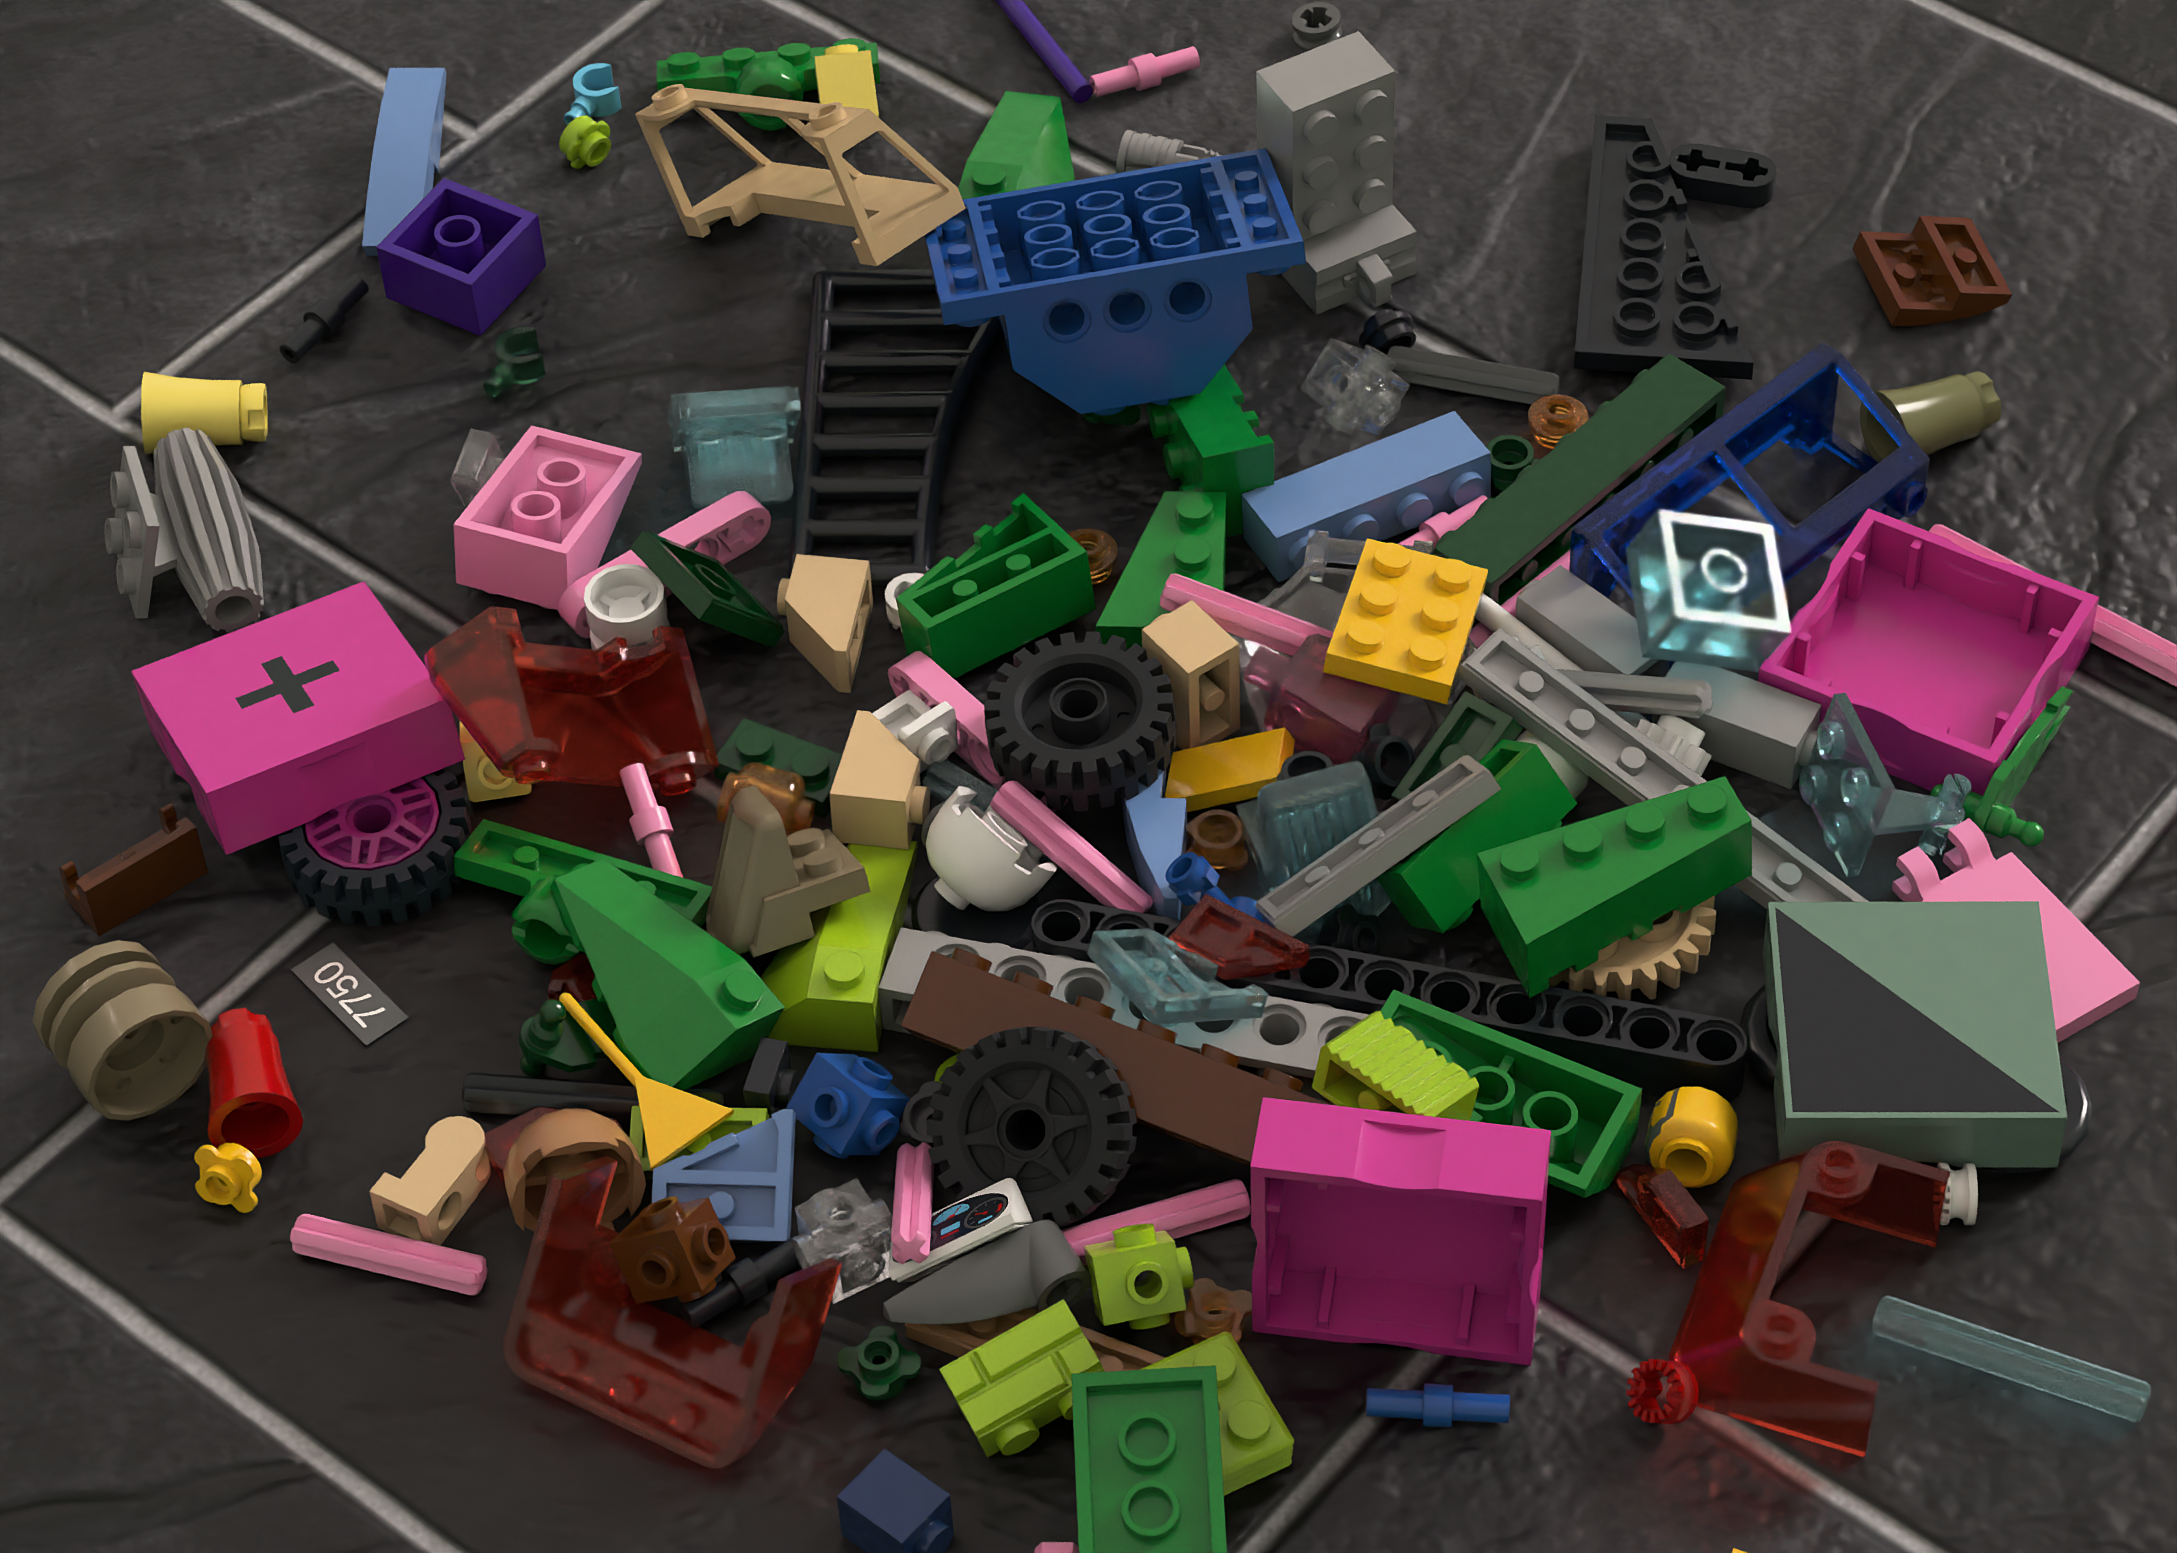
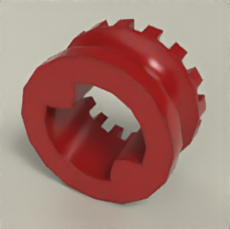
M1648 1359V1361L1640 1362V1367L1634 1368L1631 1371L1634 1377L1628 1378L1627 1384H1631V1389L1626 1390V1396L1631 1398L1628 1401L1629 1408H1634L1633 1414L1635 1417H1640V1420L1648 1423L1677 1425L1686 1421L1695 1410L1699 1393L1696 1376L1691 1369L1679 1361ZM1663 1375L1669 1377L1667 1382L1673 1385L1669 1387L1666 1393L1669 1404H1664L1665 1410L1660 1408L1656 1399L1663 1391L1660 1381Z

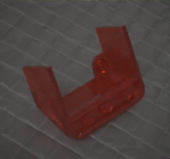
M1828 1141L1741 1176L1730 1190L1669 1354V1361H1679L1685 1364L1696 1376L1699 1387L1696 1407L1865 1458L1869 1447L1879 1382L1810 1362L1816 1341V1332L1811 1320L1800 1310L1771 1301L1769 1298L1801 1209L1936 1247L1940 1234L1950 1172L1848 1142Z
M605 1156L552 1174L504 1336V1355L511 1370L524 1381L702 1466L723 1468L745 1457L811 1366L843 1263L829 1258L779 1279L769 1313L758 1318L752 1324L742 1348L699 1327L692 1329L686 1321L648 1303L637 1304L634 1297L631 1296L632 1292L609 1245L619 1233L600 1225L618 1163L617 1160Z

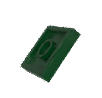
M642 531L630 547L699 620L771 648L775 646L784 634L783 625L719 560L649 531L647 533Z

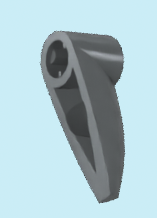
M1040 1220L969 1253L901 1291L883 1303V1315L890 1322L955 1324L990 1319L1036 1306L1041 1312L1063 1299L1068 1307L1073 1305L1089 1289L1092 1278L1058 1225L1051 1220Z

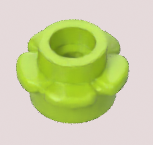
M587 115L579 116L567 125L561 135L559 148L567 156V159L571 161L573 168L580 169L585 164L594 167L607 157L611 148V141L608 138L610 135L609 125L603 120L597 123Z

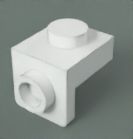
M909 689L872 713L919 759L920 773L930 766L942 763L953 751L958 749L955 709L946 701L931 709Z

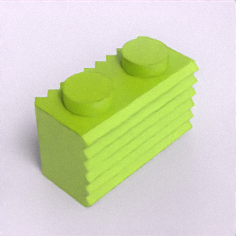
M1376 1011L1321 1047L1312 1088L1337 1106L1470 1121L1479 1084L1476 1077L1470 1078L1465 1069L1454 1062L1447 1063L1444 1055L1437 1056L1433 1047L1426 1049L1423 1040L1417 1041L1408 1029L1401 1025L1394 1026L1391 1018L1384 1019L1381 1011Z

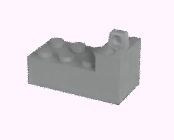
M1357 31L1256 71L1257 150L1267 149L1303 238L1306 264L1291 266L1289 270L1281 274L1316 315L1359 297H1362L1372 308L1380 306L1392 300L1391 284L1416 274L1415 247L1417 231L1393 205L1395 70L1364 36Z

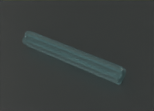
M1883 1296L1874 1314L1872 1331L1880 1337L2133 1422L2140 1421L2145 1414L2151 1395V1385L2146 1381L1892 1296Z

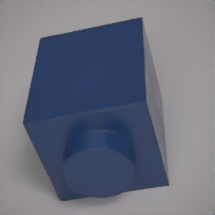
M885 1448L837 1495L842 1536L866 1553H945L952 1541L954 1528L950 1494Z

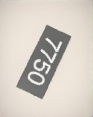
M334 942L291 969L365 1046L409 1018Z

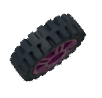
M440 769L383 793L345 802L308 823L278 834V839L290 884L294 891L299 893L300 899L309 908L316 905L318 914L328 919H331L338 912L340 921L343 924L355 926L359 915L363 914L367 926H381L382 914L391 913L394 923L408 920L406 908L413 906L421 915L432 909L430 895L444 901L452 893L451 882L460 884L463 878L457 877L454 874V855L472 834L466 800L462 788L458 785L457 778L450 770L444 772V769Z

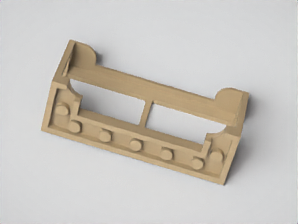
M675 84L656 92L651 98L653 103L635 114L688 236L705 237L711 233L709 226L724 217L730 216L734 226H741L760 213L852 226L855 228L858 238L851 243L860 264L878 266L966 209L958 187L869 109L846 107L840 102L820 104L684 88L683 84ZM692 109L698 112L757 163V167L693 207L659 132L662 127ZM710 109L781 118L801 135L804 140L825 156L830 170L770 161ZM800 120H808L810 122L805 125ZM878 132L936 184L864 175L842 157V154L870 135Z

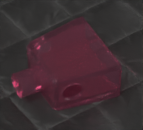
M1320 634L1309 635L1291 659L1259 646L1249 661L1244 680L1271 693L1263 721L1267 731L1285 727L1295 740L1294 748L1301 752L1316 751L1325 754L1339 770L1341 777L1347 779L1351 773L1349 769L1350 756L1358 752L1365 743L1367 728L1375 723L1387 724L1396 711L1401 692L1324 673L1326 653L1332 638Z

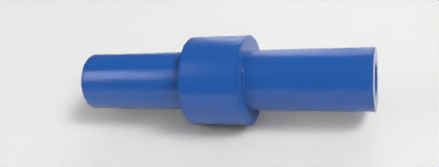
M1426 1383L1424 1391L1367 1388V1417L1423 1419V1426L1447 1428L1452 1427V1421L1509 1423L1510 1395L1453 1392V1385Z

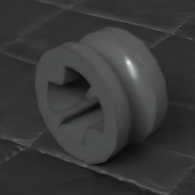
M1326 2L1307 3L1299 7L1292 15L1294 42L1305 51L1343 37L1340 26L1341 15L1339 10L1332 4Z

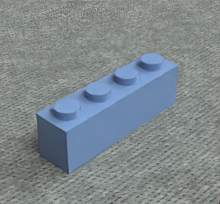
M1455 411L1449 412L1276 480L1274 485L1256 488L1241 494L1244 540L1274 578L1281 582L1364 549L1367 538L1381 542L1419 527L1422 522L1440 512L1450 514L1481 495L1491 498V452Z

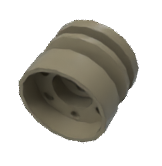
M121 940L93 946L64 964L48 980L37 998L32 1020L38 1039L46 1049L53 1053L57 1063L69 1071L72 1082L90 1105L106 1118L129 1121L151 1115L176 1101L197 1081L207 1065L205 1050L208 1042L213 1037L209 1022L188 996L176 988L174 979L162 969L156 957L139 943Z

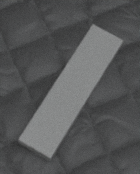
M1464 755L1256 902L1255 908L1265 923L1286 942L1501 790V788L1487 768L1469 755Z

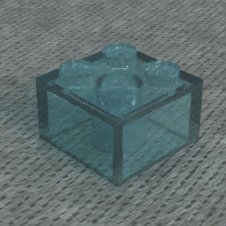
M1658 509L1627 547L1626 554L1642 657L1758 671L1765 659H1768L1791 633L1772 524Z

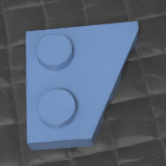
M782 1109L771 1114L772 1118L737 1134L732 1132L708 1143L706 1148L690 1156L682 1155L654 1168L652 1203L673 1196L677 1197L680 1203L709 1197L720 1223L728 1234L729 1243L782 1244L789 1240L793 1191L795 1111L793 1109Z

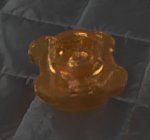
M1217 809L1206 811L1187 824V835L1191 838V848L1185 853L1193 852L1198 857L1203 856L1214 869L1227 868L1236 871L1248 864L1249 854L1244 849V840L1250 836V826L1245 820L1238 818L1229 811Z
M1208 1278L1194 1281V1288H1189L1190 1300L1186 1307L1187 1310L1180 1311L1175 1316V1327L1178 1333L1184 1337H1190L1197 1344L1219 1333L1229 1332L1238 1344L1243 1331V1319L1245 1316L1252 1314L1251 1293L1243 1289L1229 1291L1224 1287L1216 1286L1215 1282ZM1211 1310H1219L1221 1312V1314L1211 1315L1208 1313Z

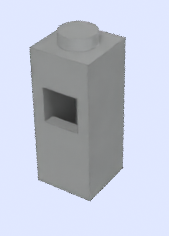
M1559 565L1542 579L1533 580L1528 583L1517 597L1516 618L1584 671L1666 677L1668 674L1671 643L1563 566Z
M1680 653L1666 678L1706 681L1712 687L1711 699L1713 705L1709 713L1703 714L1699 718L1676 717L1706 733L1699 748L1712 755L1711 760L1788 789H1792L1804 767L1812 770L1816 766L1826 740V734L1818 731L1821 704ZM1653 714L1652 723L1657 724L1661 715Z

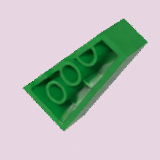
M1725 776L1477 853L1481 909L1529 999L1548 989L1549 978L1569 967L1577 973L1598 961V951L1625 936L1634 941L1652 931L1653 921L1673 909L1684 913L1752 875V820Z

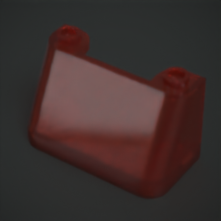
M490 606L433 646L425 654V662L432 685L503 776L515 778L518 784H533L545 780L624 787L619 774L620 770L632 764L642 763L651 788L653 790H660L661 795L675 796L693 790L697 786V779L719 766L682 628L659 626L652 631L653 642L633 648H628L626 638L615 637L597 650L524 642L516 609Z

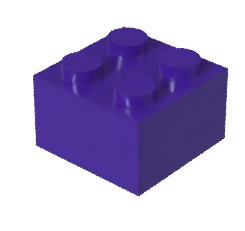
M443 178L376 247L386 298L479 336L488 329L546 267L538 214L446 178Z

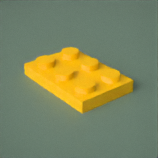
M1367 538L1326 653L1323 672L1447 705L1484 591L1488 569L1469 565L1457 559H1446L1407 549L1399 544L1384 543Z

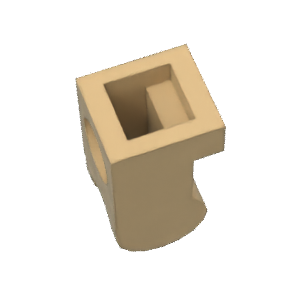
M463 1116L447 1117L438 1121L429 1129L425 1137L426 1148L401 1179L384 1172L369 1191L379 1229L390 1234L441 1246L486 1185L491 1175L490 1160L485 1149V1134L479 1123Z

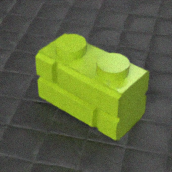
M1064 1299L939 1369L987 1458L998 1451H1001L1003 1455H1012L1026 1449L1039 1437V1428L1062 1415L1066 1420H1073L1071 1374L1105 1372Z

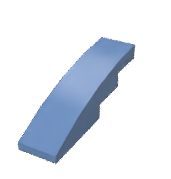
M389 68L376 129L367 191L362 247L366 256H378L376 247L433 189L434 173H439L447 74L445 68Z
M1158 769V779L1150 787H1146L1138 782L1139 794L1126 801L1120 794L1126 840L1140 886L1152 897L1153 904L1150 909L1153 915L1180 920L1182 902L1176 896L1177 893H1174L1168 887L1169 883L1166 881L1165 875L1171 863L1182 854H1185L1187 850L1186 799L1165 798L1166 769L1165 771Z

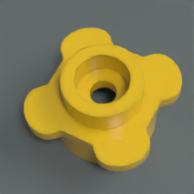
M224 1143L217 1149L212 1145L201 1146L194 1154L195 1162L200 1166V1179L195 1183V1189L199 1196L210 1203L214 1202L219 1205L232 1204L238 1211L243 1213L252 1211L258 1203V1198L252 1190L262 1177L261 1166L257 1158L247 1148L235 1143Z

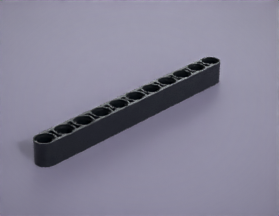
M1056 899L1046 902L1037 908L1032 916L1033 952L1066 955L1079 961L1112 967H1130L1144 973L1176 979H1194L1204 984L1245 992L1259 991L1272 997L1310 1004L1323 1003L1336 1009L1369 1015L1382 1009L1394 989L1642 1089V1094L1663 1097L1667 1092L1680 1087H1702L1718 1093L1730 1103L1739 1096L1743 1088L1747 1036L1738 1024L1723 1017L1551 986L1529 999L1521 982L1518 980L1290 939L1285 942L1279 937L1073 900Z

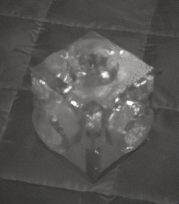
M1331 338L1300 389L1326 408L1322 417L1337 429L1349 435H1352L1356 428L1380 435L1383 428L1399 412L1401 399L1410 387V384L1392 372L1396 362L1383 352L1369 345L1361 349Z
M857 1178L837 1188L824 1189L813 1195L807 1202L795 1207L799 1236L792 1238L795 1255L804 1272L808 1276H816L833 1304L890 1277L888 1268L891 1250L892 1215L881 1198L871 1201Z

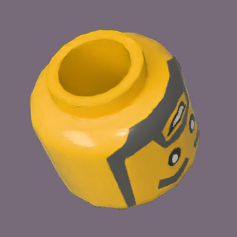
M1680 1087L1667 1092L1656 1102L1650 1117L1645 1139L1648 1163L1653 1171L1665 1181L1684 1188H1702L1716 1183L1728 1172L1734 1158L1739 1132L1737 1114L1726 1099L1718 1093L1702 1087Z

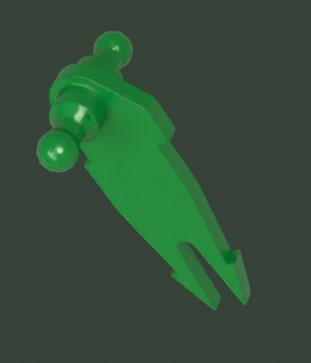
M2061 686L2047 701L2044 710L2020 739L2006 761L2003 760L1995 771L1983 796L1973 791L1961 794L1954 791L1948 784L1940 783L1935 785L1929 794L1932 804L1937 808H1947L1956 812L1961 822L1970 818L1983 832L1985 837L1991 834L2002 839L2010 835L2019 839L2025 846L2034 847L2039 845L2044 838L2042 826L2036 822H2026L2017 818L2015 810L2009 806L2027 781L2050 741H2053L2070 710V706L2065 704L2073 691Z

